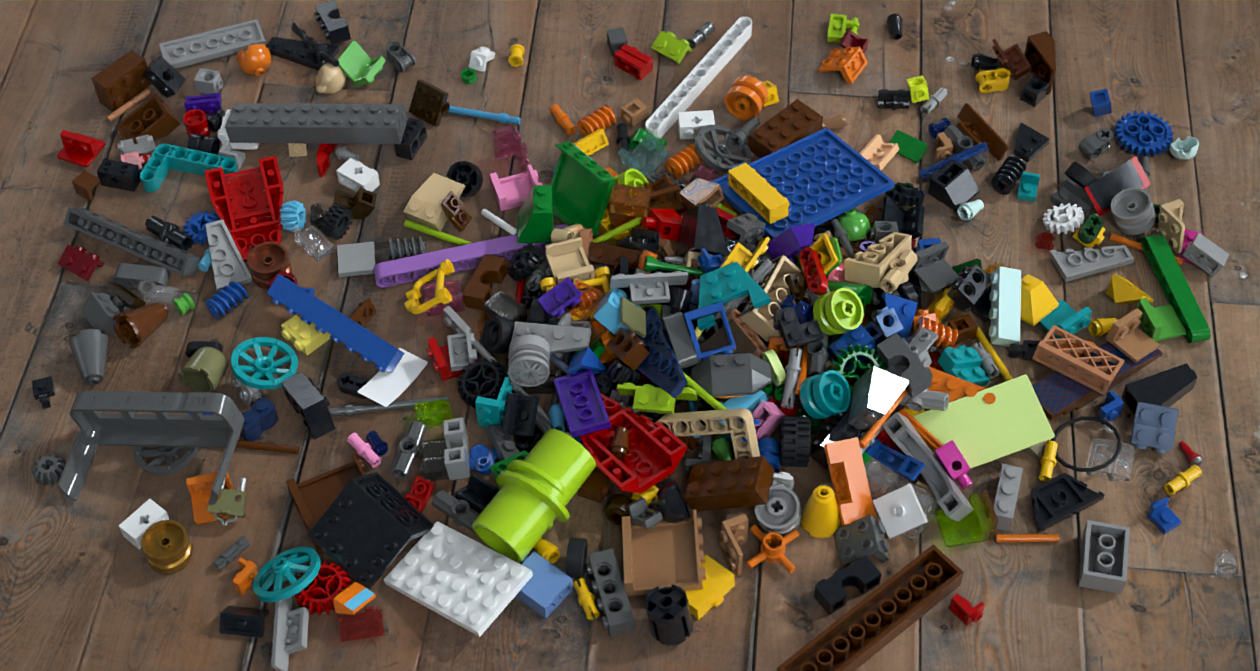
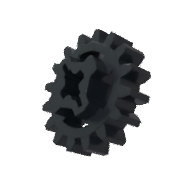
M896 182L893 189L885 192V195L889 196L899 206L914 207V205H922L925 197L923 191L915 188L911 183Z
M528 243L527 246H523L522 250L519 249L518 253H515L512 257L513 261L510 262L511 266L508 268V275L519 282L522 279L525 280L528 275L530 276L531 272L536 270V264L539 263L538 260L541 257L540 248L533 243Z

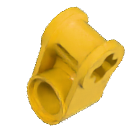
M1005 68L978 72L975 80L979 83V91L987 94L1007 90L1009 87L1010 71Z

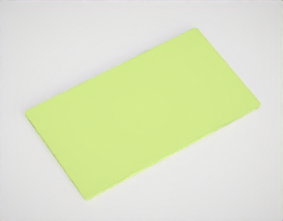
M1026 374L979 391L974 397L966 396L952 401L945 411L931 409L912 416L943 445L953 440L970 469L1055 437ZM993 393L996 397L993 404H986L984 402L985 394ZM952 467L953 470L959 471V468Z

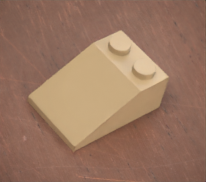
M433 173L412 195L403 212L410 221L442 231L448 218L441 207V203L450 191L459 198L465 185Z

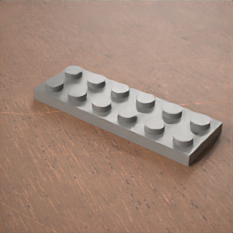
M258 19L160 43L159 46L163 58L174 69L235 54L242 49L246 51L250 45H266Z

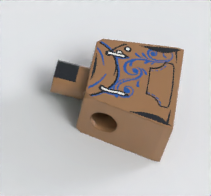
M697 178L689 185L683 183L679 187L683 206L688 210L699 203H706L709 207H715L724 199L720 184Z

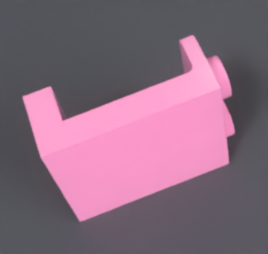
M531 164L527 165V172L501 179L498 178L496 172L489 174L490 185L500 211L522 206L533 185H542L541 182H538V173L536 170H533Z

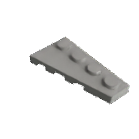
M221 219L205 224L216 293L219 290H223L224 286H229L231 281H235L240 285L252 282V277L224 220Z
M1126 245L1106 246L1096 250L1091 247L1084 248L1081 251L1065 249V252H1057V250H1050L1049 252L1051 260L1065 282L1133 264L1134 257Z
M515 322L512 340L521 335H538L549 343L551 355L554 352L563 351L565 353L584 350L589 347L591 329Z

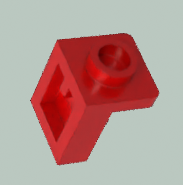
M957 593L951 598L949 609L968 626L970 623H976L982 618L985 604L981 601L975 607H972L967 599L962 598Z

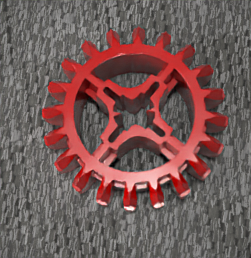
M324 561L313 581L295 594L294 597L297 599L299 607H305L311 615L317 612L321 617L322 613L326 612L329 616L331 610L335 611L334 597L349 587L351 581L348 578V573L343 571L340 565L336 567L334 562L328 565ZM301 572V576H296L297 581H298L305 573H302V572Z

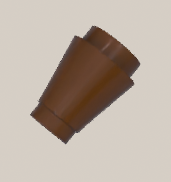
M624 427L616 428L609 447V451L617 459H624L629 453L628 429Z

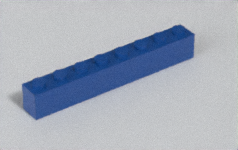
M278 274L267 292L268 295L272 296L271 301L279 306L282 304L286 305L285 310L293 315H296V313L300 314L302 321L309 325L311 322L314 323L316 330L323 334L328 332L331 334L330 339L338 344L342 341L346 344L344 348L352 353H355V351L359 352L361 359L368 363L373 361L376 363L374 367L384 373L386 370L393 373L405 354L280 274Z

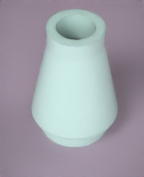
M980 199L963 203L957 209V214L964 221L971 220L984 208V204Z

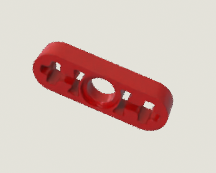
M805 247L799 254V261L810 292L821 296L828 289V281L818 252L810 247ZM816 267L815 273L811 275L812 269Z

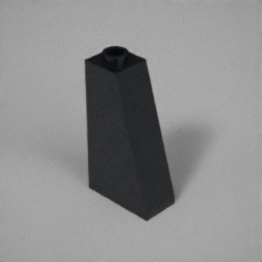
M1186 363L1126 384L1122 398L1134 415L1137 401L1170 407L1193 390L1197 375Z

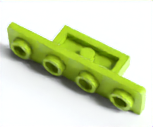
M632 383L617 384V390L620 395L635 396L634 411L674 414L676 399L698 401L696 391L689 387H684L683 391L675 399L662 388L654 387L650 384H643V386H635Z

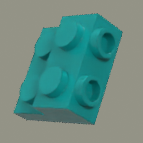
M961 345L957 349L947 347L942 351V355L937 361L947 374L978 386H985L990 381L985 371L980 367L983 360L973 347H966L965 345Z

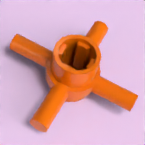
M753 525L750 528V531L761 542L760 553L746 562L749 569L765 560L769 563L780 562L790 574L796 570V567L784 555L785 545L799 536V532L796 529L782 537L775 532L765 535L757 525Z

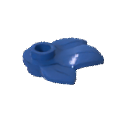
M482 444L474 445L470 450L471 456H469L470 470H476L481 475L492 473L490 466L495 464L494 462L499 458L495 449L491 448L488 450Z

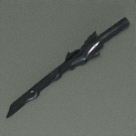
M293 22L291 29L310 47L309 53H316L317 59L321 63L323 60H326L335 67L339 65V61L329 55V46L313 41L312 37L305 35V30L300 29Z

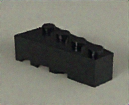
M851 402L846 411L835 416L837 419L835 423L828 424L823 430L824 436L821 439L818 437L811 444L813 449L810 451V456L826 470L829 466L824 444L855 437L858 438L862 433V430L848 424Z

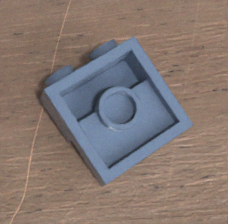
M1137 401L1130 442L1134 444L1135 448L1146 449V446L1155 447L1154 451L1166 453L1167 450L1172 451L1179 409Z

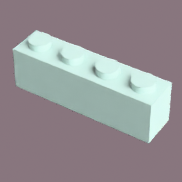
M1000 266L990 276L992 289L989 296L991 301L989 336L990 344L1010 347V344L1020 342L1021 270Z

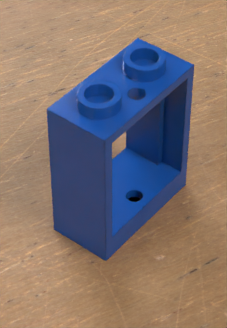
M722 302L684 313L698 360H705L710 355L734 353L733 349H736V344ZM720 313L730 345L701 353L692 321Z

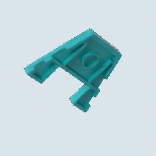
M737 261L700 276L698 309L719 302L725 304L747 294L750 295L755 309L772 302L768 294ZM714 315L700 318L697 322L700 331L717 325Z

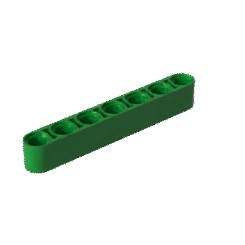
M1161 233L1143 237L1141 240L1143 251L1168 303L1172 305L1186 330V335L1184 336L1187 342L1196 343L1209 340L1211 337L1210 328L1165 236Z

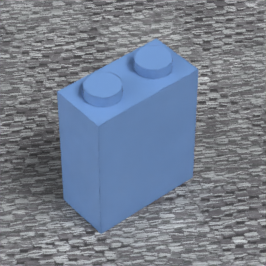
M533 552L521 562V565L532 570L533 576L517 593L516 597L544 618H547L573 590V579L536 552Z

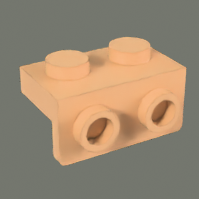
M876 134L859 154L881 171L899 151L898 144L884 143L881 135Z

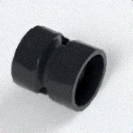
M192 133L189 137L187 148L218 155L220 141L217 137H205L201 134Z

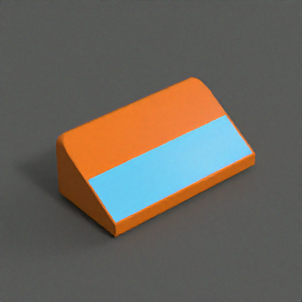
M354 582L334 597L335 613L354 615L372 601L376 594L360 583Z

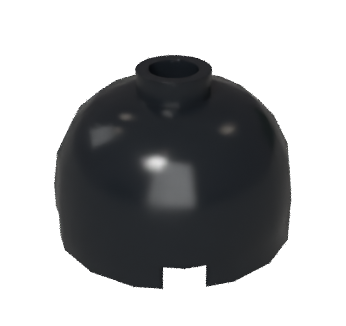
M456 162L447 172L446 177L448 179L465 185L460 195L461 197L475 195L483 185L482 171L472 162Z
M674 481L661 487L656 495L657 504L654 505L655 511L661 512L663 518L670 523H678L691 518L677 483Z

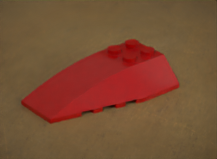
M276 156L258 159L260 167L224 174L222 167L204 171L211 203L219 218L224 220L243 261H247L249 252L256 245L264 242L281 244L282 224L280 223V209H282L281 206L283 204L284 187Z
M601 394L611 427L579 437L587 451L594 458L596 467L620 490L641 494L674 473L687 450V445L663 424L657 421L654 423L649 420V417L643 414L640 416L634 413L633 409L629 407L624 408L619 405V402ZM618 427L628 429L629 453L624 459H617L609 451L616 428Z

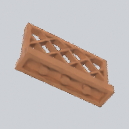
M1053 325L1043 341H1040L1032 358L1103 395L1107 392L1109 385L1125 361ZM1053 334L1061 336L1062 339H1056ZM1071 343H1075L1080 347L1073 348ZM1059 344H1066L1067 348H1060ZM1089 352H1093L1098 356L1091 357ZM1077 353H1084L1085 357H1078ZM1107 361H1111L1117 365L1109 366ZM1095 362H1102L1103 366H1096Z

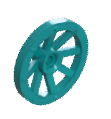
M270 337L248 339L240 343L234 349L231 356V370L234 376L244 385L260 390H272L282 387L281 382L296 375L298 369V358L295 351L283 341ZM260 347H271L268 356L262 355ZM254 348L257 359H253L245 351ZM278 350L286 355L276 361L273 360ZM239 358L243 359L251 366L239 365ZM288 362L291 364L290 369L277 368ZM244 372L255 373V374L250 377V376H248L247 374H245ZM272 374H274V375H283V376H281V377L275 379Z
M295 547L273 557L259 570L253 581V591L264 602L285 600L303 590L313 581L320 570L321 559L317 552L310 547ZM311 561L310 566L299 565L301 563ZM296 572L305 573L298 581L294 577ZM289 580V582L292 584L284 589H281L282 582ZM275 581L273 592H268L267 590Z

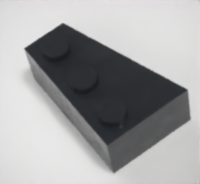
M300 372L281 382L287 399L297 414L300 413L305 419L303 423L306 427L309 426L314 440L336 429L327 407L330 403L325 395L322 396L319 387L314 386L310 377H306Z

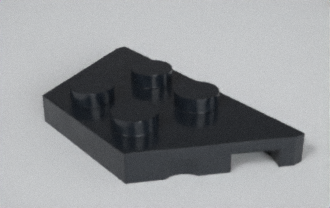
M1066 473L1031 489L1030 497L1038 532L1103 500L1104 493L1101 491L1098 493L1087 488V484L1075 480Z

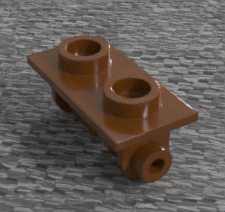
M367 298L366 301L359 303V306L349 318L364 327L377 311L371 300Z

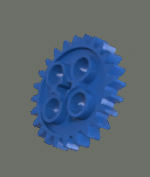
M1141 110L1140 114L1134 111L1133 115L1129 112L1126 116L1122 115L1115 126L1114 136H1116L1115 141L1120 142L1119 146H1125L1124 151L1131 150L1130 154L1136 152L1138 157L1140 154L1144 156L1150 154L1151 157H1154L1155 153L1160 156L1161 152L1165 153L1167 148H1170L1174 132L1171 131L1172 126H1168V121L1163 122V117L1157 118V114L1152 116L1150 111L1144 114L1143 110Z

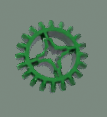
M856 344L855 347L848 345V351L842 348V355L835 354L838 361H832V364L836 367L830 370L839 372L844 378L853 377L857 381L873 366L879 368L883 365V362L877 361L880 355L874 354L875 350L872 348L868 350L867 345L862 347L860 344ZM856 355H864L870 363L861 364ZM849 360L848 368L844 369L846 362ZM856 367H859V368H860V371H858V372H859L858 374H855V373H854V370H856V369H855ZM849 385L852 395L854 386Z

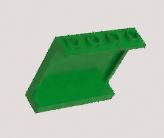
M564 142L556 144L555 147L561 151L551 182L554 214L568 226L581 224L584 229H592L593 236H597L616 179L610 175L609 171L601 168L596 161L591 160L584 152L574 147L573 143Z

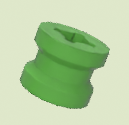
M186 292L180 298L172 300L174 307L181 316L185 315L189 309L193 310L196 308L194 301Z

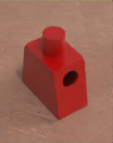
M651 209L648 217L642 218V228L658 231L659 238L680 241L682 217L674 209Z

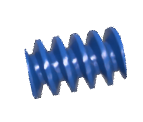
M231 281L229 286H224L223 290H219L217 294L212 295L211 299H207L205 303L209 313L215 319L220 320L218 314L225 317L226 313L224 310L231 312L230 305L236 308V301L243 303L242 296L248 299L249 295L240 284Z

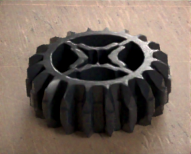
M483 358L482 362L476 359V364L469 363L470 367L468 369L463 368L465 373L459 374L461 380L457 381L459 386L458 392L460 398L474 409H476L475 401L477 396L497 400L505 377H509L507 370L498 361L495 362L493 359L488 361ZM489 373L496 374V378L490 377ZM471 389L477 391L478 395L471 394Z

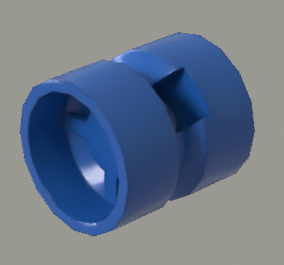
M772 438L757 440L760 456H764L774 469V473H778L780 471V443Z

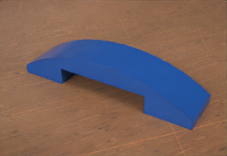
M875 438L873 445L868 446L864 451L873 457V463L909 481H914L925 467L923 462L910 455L907 457L882 444L878 438Z

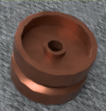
M264 242L256 245L247 256L252 281L262 289H268L267 284L269 280L274 278L280 270L292 273L288 251L279 243Z

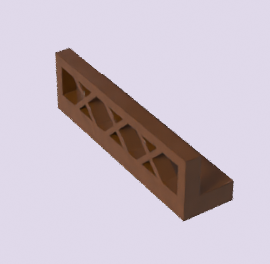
M678 185L610 204L609 220L613 228L640 215L648 217L651 209L671 208L678 214L683 213L684 206L680 200V188ZM674 193V196L666 198L669 194ZM657 198L654 202L649 203L652 199ZM640 203L637 207L632 208L634 204ZM623 208L620 212H614V210Z

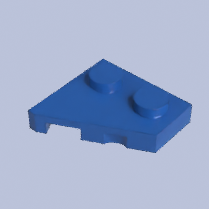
M882 292L885 307H888L889 310L894 308L904 328L896 333L900 338H908L918 303ZM885 316L887 320L886 326L891 327L893 325L892 317Z

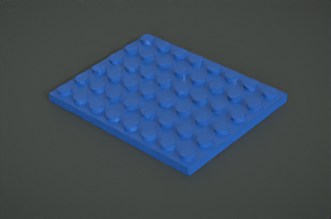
M827 127L748 164L762 178H765L772 187L776 188L783 197L787 198L789 209L788 216L769 224L728 185V174L711 181L720 184L724 199L742 215L751 213L756 215L757 219L766 224L764 235L769 237L770 240L792 226L813 223L816 227L845 211L893 189L895 183Z

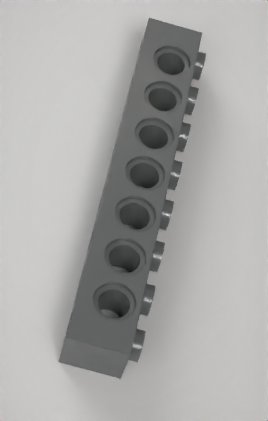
M68 207L63 225L182 276L196 274L200 257L83 207Z

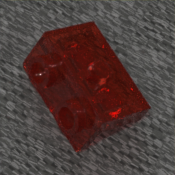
M377 606L365 608V612H356L354 615L344 614L339 616L341 642L385 636L383 610H378Z

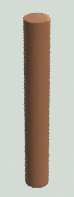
M145 89L106 117L108 122L111 123L151 94L150 91Z

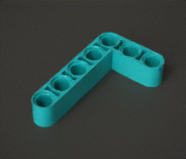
M160 144L155 148L141 171L140 179L144 190L152 193L160 188L170 169L205 176L204 171L220 167L223 168L224 174L238 172L239 170L236 160L231 157L170 144Z

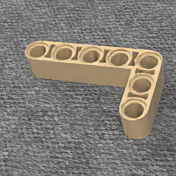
M747 409L665 414L657 421L661 424L665 423L668 426L667 429L676 437L731 433L736 459L746 458L745 456L749 458L760 456L753 416ZM738 417L741 418L744 421V423H741L738 420ZM719 419L723 420L724 423H725V425L722 424V423L719 421ZM700 420L704 421L706 426L702 425ZM742 437L746 438L747 442H744Z

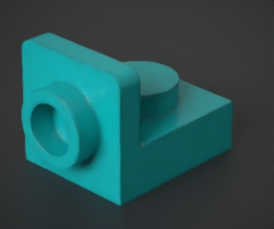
M1022 172L1017 199L1035 202L1040 179L1039 174Z

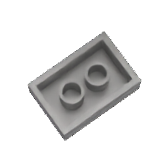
M1087 520L1082 536L1078 587L1122 594L1127 580L1130 527Z

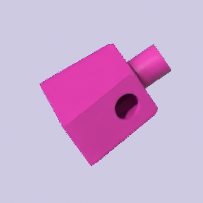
M953 440L935 450V457L952 480L958 482L962 490L973 484L967 475L969 474L970 467ZM952 467L959 468V471L953 470Z

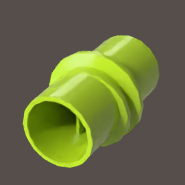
M548 429L523 461L512 460L506 468L507 471H501L498 475L496 482L499 491L472 524L474 532L492 550L521 564L546 530H551L554 520L566 523L569 519L570 514L565 506L595 469L596 462L594 458L571 436L557 429Z

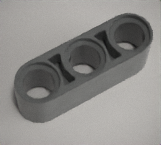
M121 263L118 265L112 281L128 289L162 292L166 288L170 272L163 267Z
M682 312L662 317L665 331L681 368L684 369L699 364Z

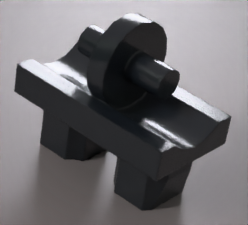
M878 90L877 108H892V110H896V108L909 109L910 91Z

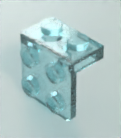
M648 133L632 153L623 148L618 152L624 165L637 169L643 175L656 172L670 156L667 148L652 133Z

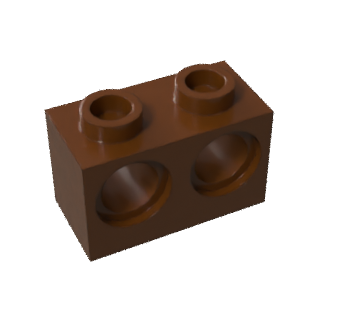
M620 328L606 345L621 361L634 371L650 353L644 348L647 344L638 338L635 333L631 332L630 329L626 332L623 328Z

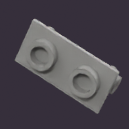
M144 135L136 137V144H134L132 138L120 141V143H117L120 155L136 151L139 154L151 153L156 148L153 136Z
M244 372L245 374L251 377V374L249 372ZM232 376V384L238 390L240 399L244 401L247 408L250 407L251 402H257L262 399V393L259 389L246 386L235 376Z

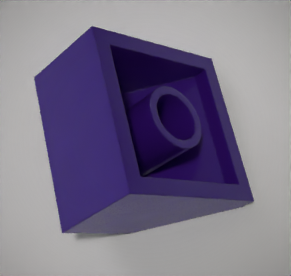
M814 224L792 226L768 242L767 250L772 260L784 255L792 262L793 257L799 256L803 248L810 247L813 241Z

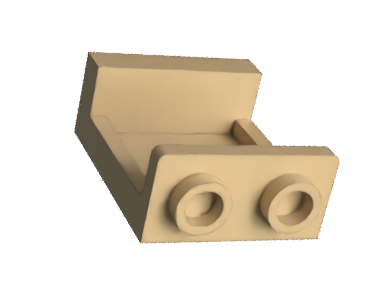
M581 237L545 246L546 260L556 285L567 277L573 283L595 278L594 267L588 262Z

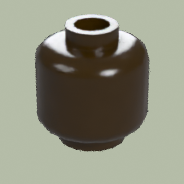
M623 494L613 495L605 508L607 519L613 524L621 525L622 517L630 516L627 506L633 503L632 500Z

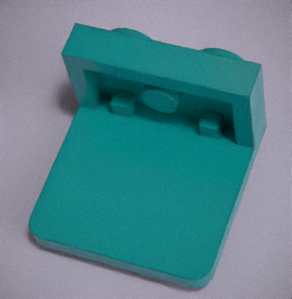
M1059 300V306L1038 323L1047 332L1055 325L1074 335L1089 325L1092 310L1086 306L1079 312H1076L1065 301ZM1053 334L1056 339H1062L1061 336Z
M505 377L497 400L477 396L475 405L478 426L487 429L491 425H503L508 394L513 391V384H510L509 377Z

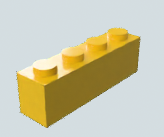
M744 163L728 170V185L769 224L788 216L789 201L787 198L783 197L765 178H762L754 168Z

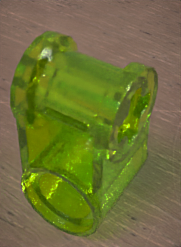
M445 399L420 402L414 406V412L417 416L415 421H420L427 428L444 425L443 421L453 419L450 402Z

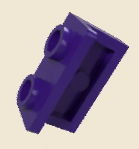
M221 93L186 97V102H184L186 113L193 109L202 110L205 114L215 113L217 110L222 109Z
M567 277L538 298L537 301L549 318L553 316L558 318L566 312L564 308L568 305L573 307L582 301L579 297L583 293L579 292L570 278Z

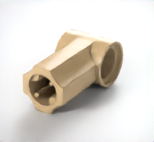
M574 224L563 229L555 228L551 233V242L553 244L579 238L581 229L584 228L581 224Z

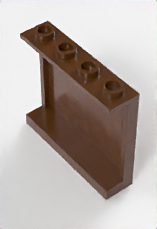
M355 453L352 454L353 462L299 484H296L294 478L286 481L289 493L308 533L348 482L353 478L365 475L364 463L361 459H357ZM312 540L318 554L325 552Z

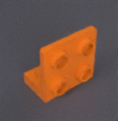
M860 47L834 48L830 51L827 58L822 61L818 71L840 70L846 83L853 84L868 62Z

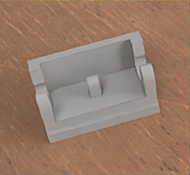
M1200 233L1194 237L1192 242H1189L1182 254L1211 276H1214L1224 267L1229 256L1226 251Z

